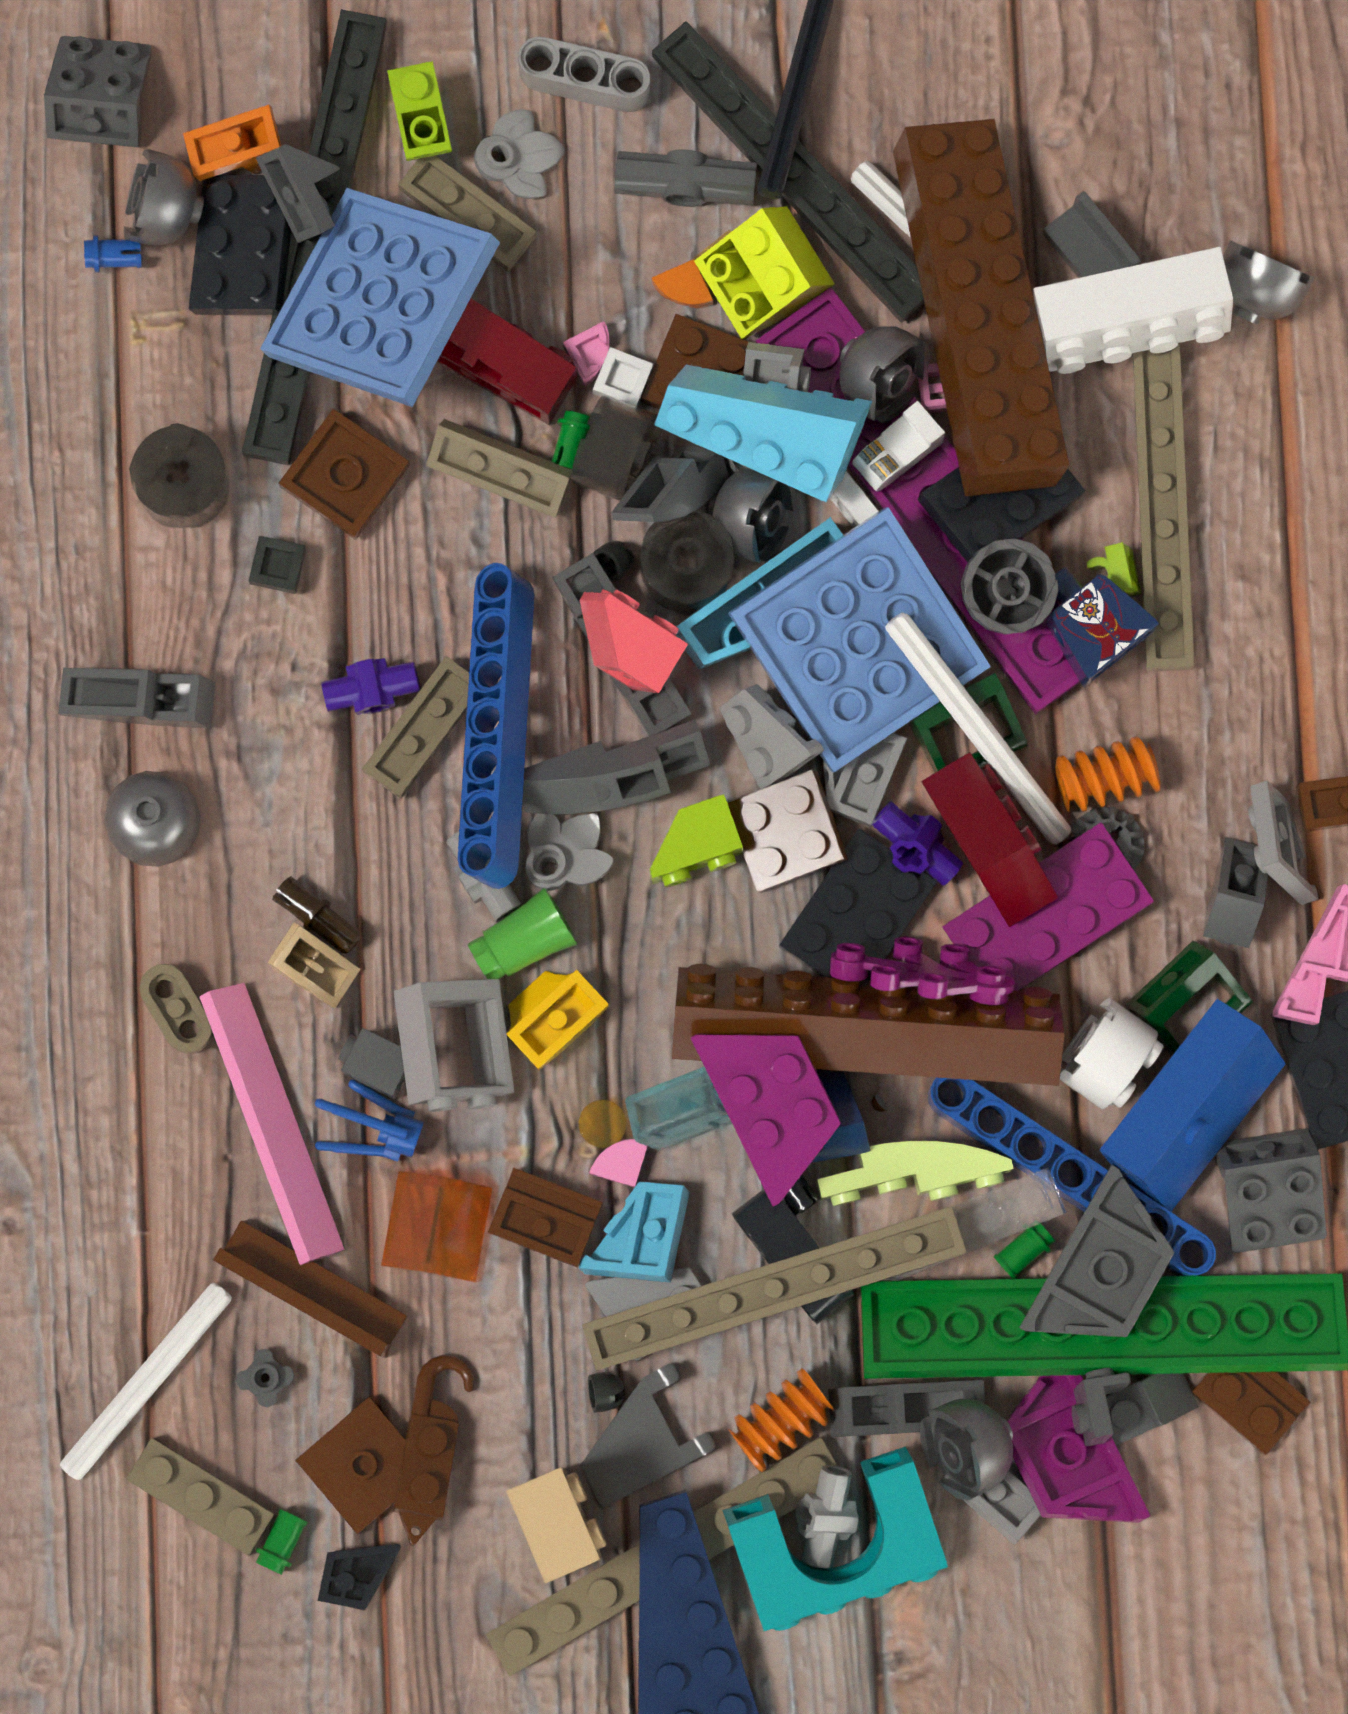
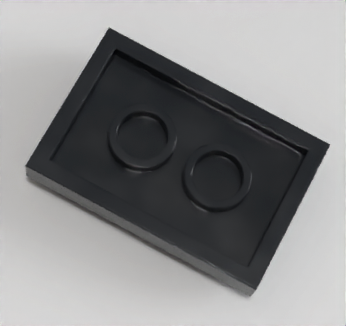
M217 175L203 180L201 196H203L204 201L202 213L198 221L188 309L195 315H278L284 301L291 228L265 176Z
M957 467L923 491L917 500L968 563L977 550L993 541L1006 539L1022 540L1081 498L1086 490L1070 470L1067 469L1054 487L965 496L960 470Z
M859 828L845 847L848 860L832 866L779 944L780 949L822 977L832 978L830 975L831 954L837 950V945L841 943L860 944L866 948L865 954L867 956L885 959L894 947L895 938L902 935L937 883V880L925 872L919 874L913 871L905 873L892 863V851ZM868 970V977L865 980H871L872 970Z
M1348 991L1323 998L1320 1021L1315 1025L1277 1018L1271 1014L1305 1126L1308 1128L1318 1150L1348 1141Z

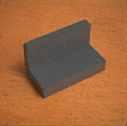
M1082 191L1075 197L1074 204L1070 209L1047 225L1042 232L1078 278L1142 263L1140 258L1085 191Z

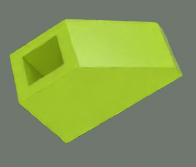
M433 61L387 70L406 162L452 152Z
M724 794L678 810L650 868V878L653 885L663 881L665 888L676 886L692 879L691 871L708 866L710 872H715L737 863L735 856L742 854L743 846Z

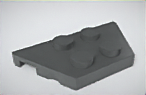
M1111 1165L1022 1321L1019 1328L1024 1331L1127 1337L1175 1252L1163 1234L1158 1230L1151 1216L1138 1200L1117 1167Z

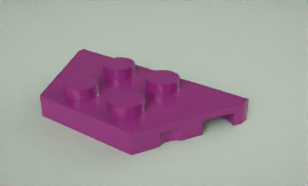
M697 1033L691 1036V1041L772 1206L779 1204L841 1124L799 1035H718Z
M1039 1376L1006 1421L1009 1423L1013 1434L1012 1457L1042 1518L1140 1523L1151 1517L1112 1437L1104 1444L1085 1446L1083 1433L1077 1434L1072 1420V1406L1077 1405L1074 1389L1083 1380L1082 1376Z

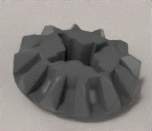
M1114 806L1093 808L1078 818L1071 830L1069 843L1102 822L1109 834L1111 832L1114 833L1117 829L1120 830L1115 843L1132 869L1135 870L1145 851L1143 831L1132 815Z

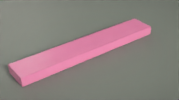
M245 983L208 991L200 996V1000L299 1264L312 1262L345 1250Z

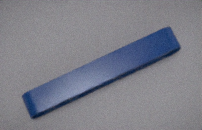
M502 563L487 565L480 571L475 582L458 842V865L462 872L494 889H500L509 885L516 877L519 867L535 598L534 588L531 583ZM493 812L491 819L488 821L489 816ZM491 857L490 862L486 866V862Z
M936 1078L929 1088L928 1103L937 1115L994 1153L1011 1159L1015 1167L1085 1212L1106 1175L1107 1169L973 1080ZM946 1082L957 1084L963 1092L962 1103L955 1107L944 1105L938 1098V1087ZM984 1109L996 1110L1003 1119L1001 1131L995 1134L984 1132L978 1124L979 1112ZM1032 1135L1041 1141L1043 1153L1040 1159L1027 1160L1020 1155L1018 1142L1021 1137ZM1073 1162L1081 1168L1083 1180L1079 1186L1068 1187L1060 1181L1058 1170L1062 1163ZM1128 1184L1149 1215L1157 1217L1163 1225V1236L1175 1252L1167 1268L1180 1276H1198L1207 1272L1213 1266L1216 1259V1249L1213 1242L1205 1234ZM1185 1242L1196 1243L1202 1249L1203 1261L1198 1268L1187 1267L1181 1261L1180 1249Z

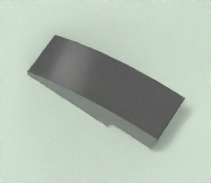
M679 446L670 458L653 457L611 512L613 520L664 522L692 513L709 501L729 478L723 456L702 446Z
M63 668L58 714L120 723L211 728L216 682L202 675L157 674L150 670Z
M984 1380L828 1389L829 1403L834 1409L833 1411L829 1408L831 1438L920 1432L922 1419L930 1416L928 1412L947 1402L957 1399L981 1401L985 1404Z

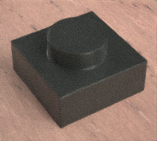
M259 536L248 580L250 585L296 594L306 554L305 545Z

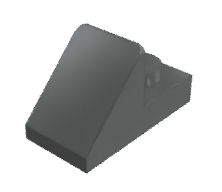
M287 144L256 157L298 243L335 226L329 214L328 204L319 194L314 183L340 170L338 166Z
M1183 1373L1153 1374L1127 1386L1121 1392L1106 1396L1114 1433L1111 1437L1116 1446L1151 1429L1161 1427L1199 1407Z

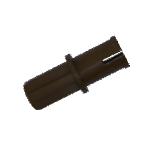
M292 876L285 879L276 890L278 893L273 895L272 900L304 924L303 928L308 932L314 930L344 954L349 953L359 942V930L329 908L331 905L330 901L327 899L321 901Z

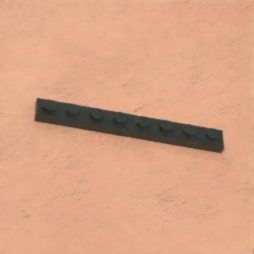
M685 21L652 50V57L750 162L757 163V170L762 173L776 116L692 26ZM797 139L782 196L902 323L924 303L917 266Z

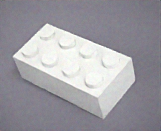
M1221 247L1033 288L1034 303L1049 372L1058 370L1061 374L1073 373L1083 369L1086 363L1104 360L1105 363H1118L1130 358L1131 353L1149 349L1152 353H1163L1176 348L1178 343L1194 339L1198 343H1208L1220 339L1224 336V333L1231 331L1233 296Z

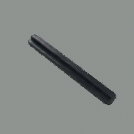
M833 0L807 1L757 188L759 195L762 197L777 200L781 198L784 192L832 11Z

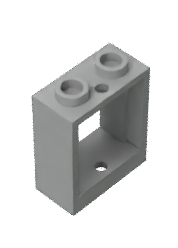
M499 979L419 982L394 991L409 1105L428 1104L429 1112H438L458 1108L457 1102H467L468 1109H482L496 1106L497 1097L514 1093ZM465 1007L475 1085L440 1087L430 1008Z

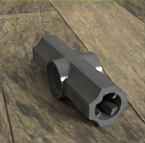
M685 149L672 150L667 155L618 151L614 191L615 194L660 197L669 204L683 207L700 206L705 201L753 206L757 163L709 159L702 152Z

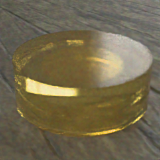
M593 1101L580 1114L579 1130L581 1136L589 1145L595 1148L605 1149L620 1142L626 1132L625 1114L612 1101Z

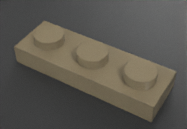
M436 155L418 159L398 184L401 192L432 215L491 233L500 242L492 260L507 272L512 269L537 237V231Z
M443 419L438 426L426 466L554 518L557 517L561 510L574 472L446 419Z
M445 656L363 766L362 771L402 799L467 711L469 672Z
M155 1438L150 1439L126 1478L132 1484L248 1556L252 1554L276 1515Z

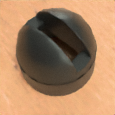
M618 540L607 542L593 552L611 582H616L625 576L634 564L633 551L631 548L626 549L624 547L625 543Z
M603 1372L588 1375L589 1399L594 1413L615 1409L623 1402L624 1393L622 1390L624 1389V1384L613 1373Z

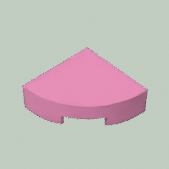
M604 321L563 342V347L567 354L573 358L572 364L576 366L577 373L584 386L590 384L598 377L610 348L609 333Z
M629 1139L611 1145L597 1157L589 1174L635 1188L649 1141Z

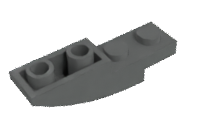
M696 720L607 752L602 742L598 741L524 768L522 804L525 812L539 814L596 812L648 801L671 793L668 780L710 766Z

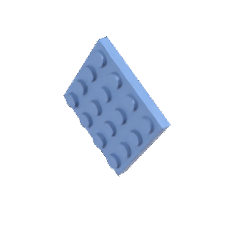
M346 188L331 216L335 226L323 232L260 350L269 358L413 407L500 242L491 233Z
M889 507L883 508L728 612L809 739H816L822 745L824 751L820 753V756L831 772H836L940 701L886 631V624L896 615L903 612L911 617L962 685H965L991 667Z

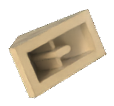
M296 923L292 924L267 962L274 971L334 1009L361 970Z

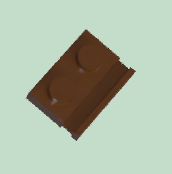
M513 1167L488 1233L578 1268L603 1202Z
M1277 1372L1206 1373L1191 1390L1195 1397L1264 1456L1271 1451L1297 1420V1417L1311 1403Z

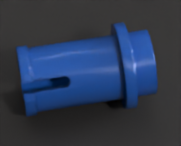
M93 235V240H84L85 268H94L95 273H99L100 268H142L141 254H122L123 252H141V243L125 239L99 240L98 235Z

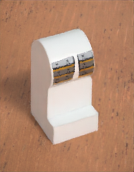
M916 401L903 412V416L883 431L879 438L864 448L855 457L852 464L877 492L881 491L940 446L944 441L945 432L923 406Z

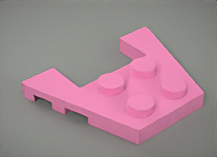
M1348 885L1337 886L1273 1009V1017L1310 1025L1318 1024L1326 978L1348 982Z

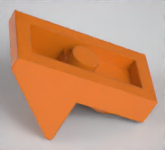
M269 104L183 133L193 176L199 181L244 167L252 174L259 173L261 168L256 157L282 146L273 110Z

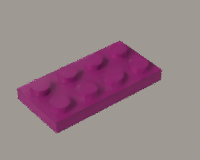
M1102 822L1039 862L1058 899L1009 927L989 895L942 926L953 944L969 948L968 961L978 967L994 966L1004 969L1006 976L1011 977L1015 981L1014 990L1020 991L1154 903V900Z

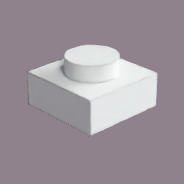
M610 347L593 387V394L637 410L654 364Z

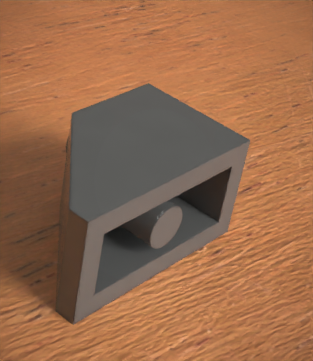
M1225 837L1207 906L1203 937L1215 939L1226 945L1234 944L1250 948L1264 907L1268 873H1262L1255 860L1254 848L1258 845Z

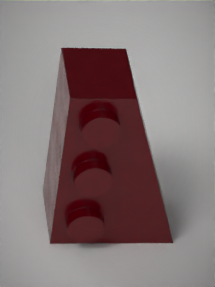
M470 298L437 360V363L549 426L577 380V368L572 364L573 358L554 346L545 347L533 339L529 332L513 323H508L472 298Z
M969 752L921 781L1009 927L1058 899L1057 894L1034 856L1035 853L1042 850L1027 825L1021 829L1017 828L1015 823L1021 820L1022 817L1008 794L999 799L995 793L1003 787L989 764L980 768Z

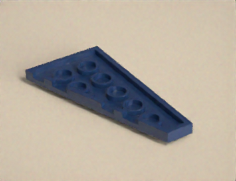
M686 1489L640 1504L638 1714H759Z

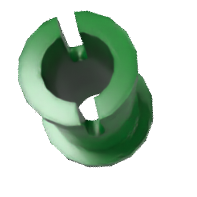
M565 411L563 418H558L557 424L561 426L551 462L574 471L573 473H579V465L587 434L593 433L594 430L590 426L592 420L590 416L574 411Z
M1038 1220L1031 1225L1025 1223L1023 1226L1026 1230L1001 1252L993 1256L1012 1279H1015L1016 1275L1044 1251L1049 1254L1052 1251L1049 1247L1056 1242Z
M280 1509L263 1548L257 1547L256 1552L259 1553L256 1563L282 1575L285 1567L291 1568L292 1563L288 1561L308 1522Z

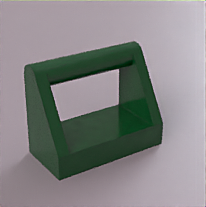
M996 673L965 688L979 708L993 702L1009 732V735L1003 737V739L1014 753L1028 746L1025 735ZM941 701L909 722V726L934 772L944 768L945 763L931 734L955 722ZM979 751L972 753L980 768L988 764Z
M1192 941L1132 997L1125 1006L1132 1014L1158 1032L1156 1040L1163 1044V1048L1173 1056L1180 1045L1163 1024L1212 977L1232 996L1225 1004L1242 1014L1253 1001L1213 951Z

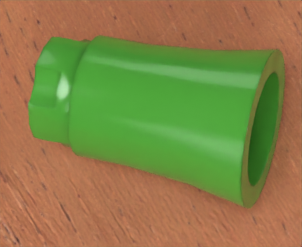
M545 887L513 913L484 930V936L468 943L474 959L487 979H500L505 974L511 976L553 953L578 945L570 926Z

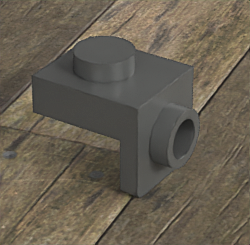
M1111 1368L1097 1369L1086 1373V1379L1082 1380L1074 1389L1077 1405L1072 1406V1420L1076 1433H1083L1085 1446L1104 1444L1114 1434L1105 1394L1121 1392L1131 1381L1129 1373L1115 1375L1114 1370Z

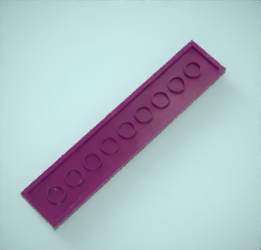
M830 287L758 338L756 343L804 349L803 366L811 367L808 393H813L814 390L833 393L834 398L846 400L840 385V356L845 345L851 339H857L865 331L832 287ZM914 396L912 401L898 416L886 423H881L876 419L873 421L866 417L848 468L880 510L889 507L947 599L1034 714L1037 715L1080 683L1047 626L1048 616L1041 624L1025 632L1001 634L987 630L975 621L968 612L962 598L961 581L967 561L917 500L923 491L959 467L955 449L944 436V441L940 446L890 485L877 492L856 469L852 461L864 448L879 438L883 431L903 416V412L918 400ZM1055 600V604L1051 612H1053L1057 607L1060 606V603L1057 600Z

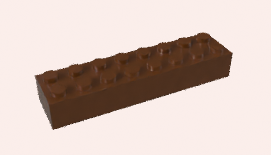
M995 119L905 127L893 150V156L965 496L1054 487L1070 464Z
M693 964L688 968H678L672 1059L701 1061L691 1041V1036L697 1033L718 1035L793 1034L799 1035L815 1069L1059 1086L1064 1042L1060 994L1052 993L1045 988L1030 987L1024 991L1014 990L1012 993H1009L1008 1002L1000 1005H987L970 999V993L931 999L920 996L918 994V986L884 991L873 988L870 985L871 980L844 981L834 977H815L808 972L799 970L788 971L785 974L764 973L761 969L754 967H742L736 971L717 970L708 964Z

